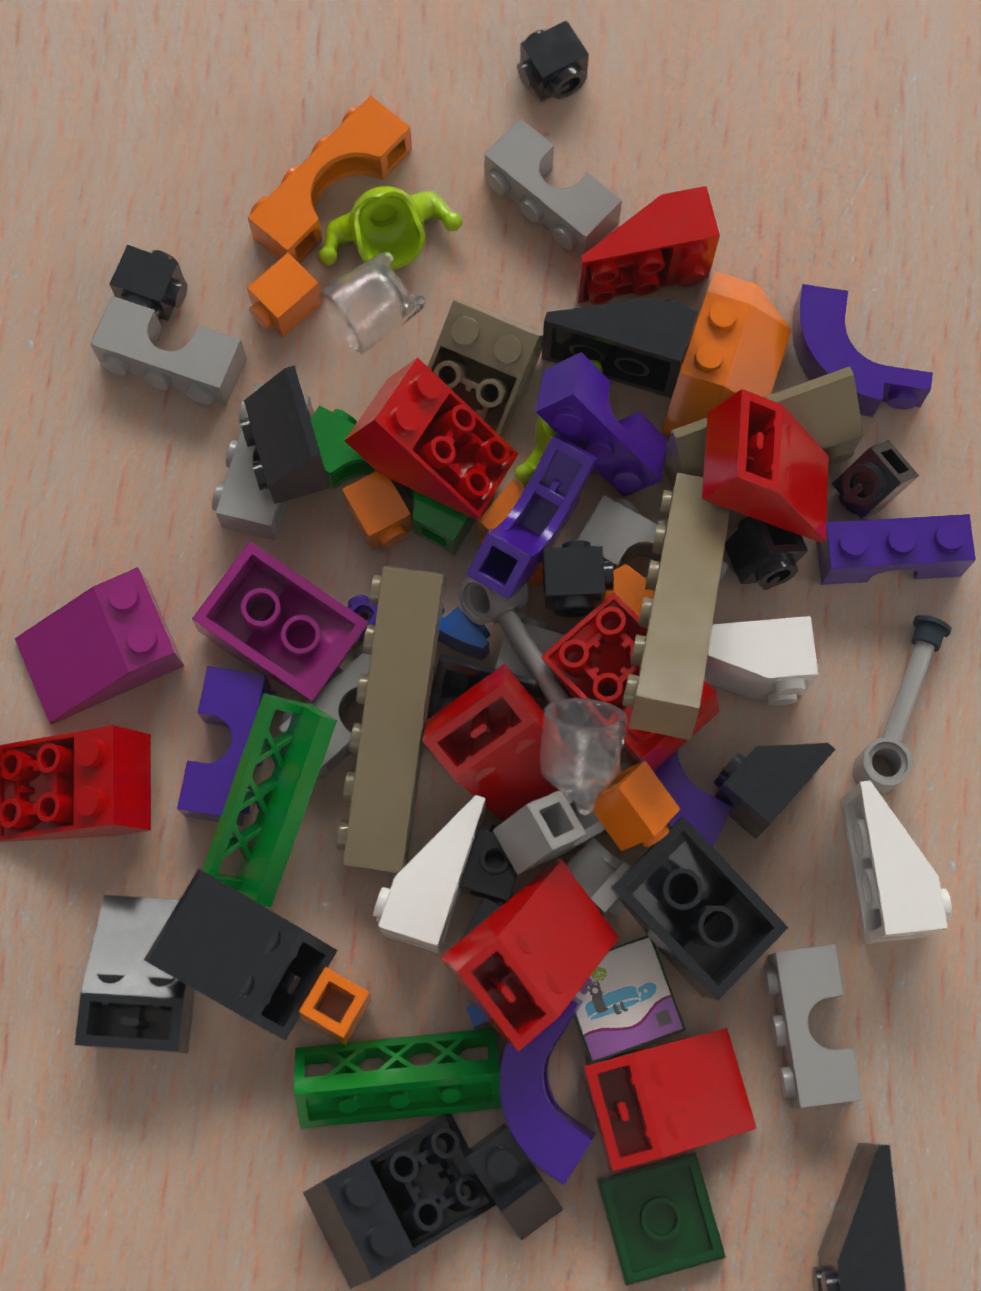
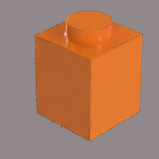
M289 253L285 254L247 287L252 306L249 307L252 316L263 328L268 329L272 326L282 337L288 334L323 303L319 283Z
M375 471L342 489L345 505L372 551L380 546L387 549L401 543L408 536L407 532L413 529L411 514L390 478Z
M645 760L613 775L586 801L621 851L640 843L644 848H648L659 842L669 832V828L666 826L667 823L681 810Z
M325 967L299 1010V1014L304 1022L346 1046L372 1002L370 992Z

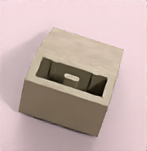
M453 300L428 367L502 437L532 377L542 352L543 332L467 300Z

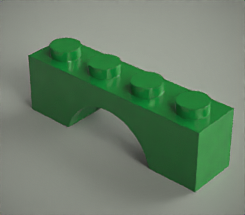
M319 405L310 420L321 453L329 487L335 489L349 479L375 472L376 470L344 441L357 421L340 409H334L331 412ZM395 481L404 488L414 504L412 516L414 533L455 555L476 520Z

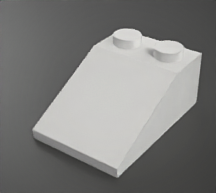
M811 616L712 624L704 680L709 684L752 700L768 699V704L771 706H782L797 702V697L805 693L819 674Z
M859 782L841 798L865 944L924 938L947 929L946 919H951L952 916L951 899L947 889H941L938 874L872 782Z
M475 795L394 877L391 889L381 888L373 916L377 917L376 921L379 922L378 928L385 937L441 954L461 892L460 884L478 828L481 829L486 815L485 798Z

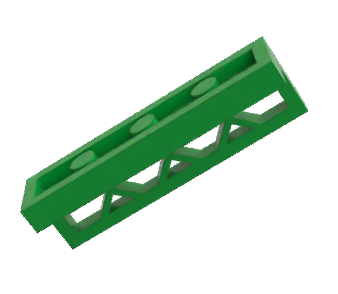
M263 694L202 871L240 891L243 895L262 906L272 907L337 723L336 719L315 705ZM275 710L293 713L287 731L273 739L269 727ZM271 755L275 764L272 775L256 785L252 777L255 767ZM255 802L259 810L255 823L240 832L236 824L238 815L241 810ZM239 848L243 857L236 876L220 874L219 870L223 858Z
M494 1028L348 1042L346 1046L338 1043L295 1048L294 1098L300 1129L502 1109L496 1030ZM487 1047L488 1059L466 1061L459 1056L465 1049ZM430 1053L436 1057L429 1065L415 1066L408 1062L415 1054ZM380 1058L386 1062L378 1070L363 1071L357 1067L365 1059ZM329 1063L335 1067L327 1075L307 1077V1065Z

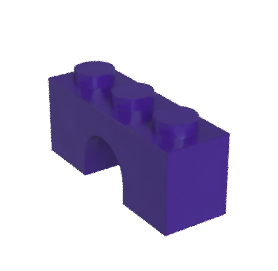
M580 352L544 370L535 412L561 437L598 457L599 459L594 469L623 497L661 482L668 439L640 411L617 421L609 403L611 382Z
M970 514L826 522V541L822 543L816 541L821 585L868 582L876 574L893 570H913L914 579L961 577L976 560Z
M207 666L197 713L205 723L228 728L231 731V745L227 753L215 762L200 763L187 760L177 809L185 817L219 822L264 693L276 696V692L270 690L271 686L265 675ZM263 761L258 763L256 766L261 767ZM255 802L240 811L236 821L238 826H242L245 814H252Z

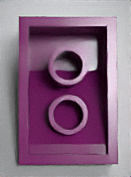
M250 541L192 618L198 632L239 660L312 703L369 624L361 616Z
M138 567L91 587L15 638L51 725L184 667L150 585Z

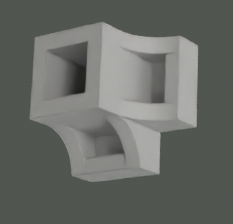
M593 837L566 866L601 914L605 916L610 912L617 917L626 907L610 887L630 866L616 858Z

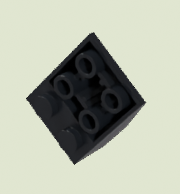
M198 868L145 956L144 961L286 1041L300 1017L299 1010L324 968L329 967L338 950Z
M104 895L80 993L75 1045L96 1048L189 1053L195 989L144 961L145 956L180 899Z
M452 1114L439 1116L303 1192L350 1289L376 1278L496 1206L495 1201L463 1155L469 1147Z

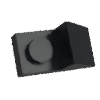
M505 1123L463 1153L465 1159L495 1201L498 1209L521 1240L563 1210Z

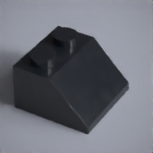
M295 365L284 368L244 400L248 417L240 419L247 447L257 445L261 459L252 463L259 489L261 491L269 488L274 504L329 489L321 453Z
M829 743L756 746L747 757L738 752L713 782L719 788L714 797L733 806L729 816L756 839L776 819L836 749Z

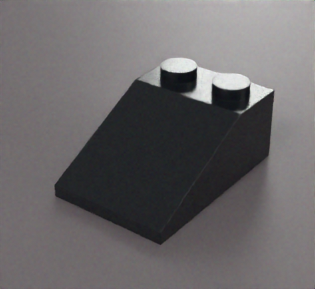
M646 298L547 312L544 319L541 359L558 364L582 352L589 360H596L601 364L603 374L607 379L672 398L698 311L689 309L684 303L677 300L665 299L662 301L655 298Z
M681 816L669 828L668 834L652 845L610 887L676 970L702 997L719 1000L789 928L684 816Z
M868 1142L857 1144L818 1252L819 1266L812 1267L813 1291H906L890 1144Z

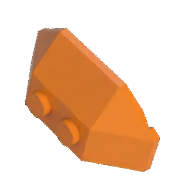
M714 272L661 433L664 436L670 438L672 430L707 418L709 411L741 389L762 397L771 395L792 329L758 284Z

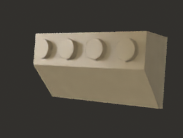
M850 366L764 397L782 404L829 455V466L842 463L854 455V451L863 436V428L855 378ZM707 418L671 431L665 454L664 468L673 489L677 473L703 477Z

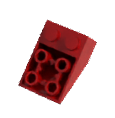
M707 186L661 194L580 257L576 295L577 303L604 304L620 295L631 293L639 296L649 295L661 287L676 284L682 287H689L709 278L720 234Z
M418 357L386 380L344 440L380 474L474 520L480 518L519 454Z
M745 389L739 390L709 411L707 414L702 499L822 543L826 541L829 455L782 404Z
M613 592L541 656V660L588 715L594 718V722L612 743L634 765L645 760L654 772L684 745L688 739L629 728L633 707L623 705L628 675L639 676L640 667L630 665L636 635L646 636L647 628L638 627L639 616ZM705 680L692 736L720 712L717 691Z
M506 664L499 667L426 720L423 736L425 745L454 780L473 796L477 795L485 798L486 807L503 822L525 805L559 790H562L563 794L566 795L595 776L567 740L560 737L559 730Z
M110 725L0 745V767L2 768L0 770V842L109 837L151 831V734Z
M559 858L440 958L497 1033L519 1052L562 1014L619 937L563 860Z
M728 1028L581 1068L607 1165L611 1171L667 1157L757 1129Z

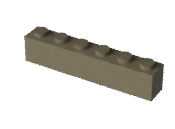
M677 473L673 492L663 491L658 519L667 520V525L657 524L652 553L661 555L660 561L650 560L645 589L654 591L653 598L643 596L638 627L647 628L646 636L636 635L630 665L640 667L639 676L628 675L623 705L633 707L629 728L691 740L700 708L730 509L702 499L703 477Z
M383 566L382 576L374 575L370 604L378 605L375 625H367L363 645V653L371 655L369 673H361L357 689V703L364 704L362 723H354L350 740V752L358 753L355 772H347L343 800L351 802L349 821L341 820L337 836V850H344L343 865L399 873L407 865L424 746L423 736L428 717L447 574Z

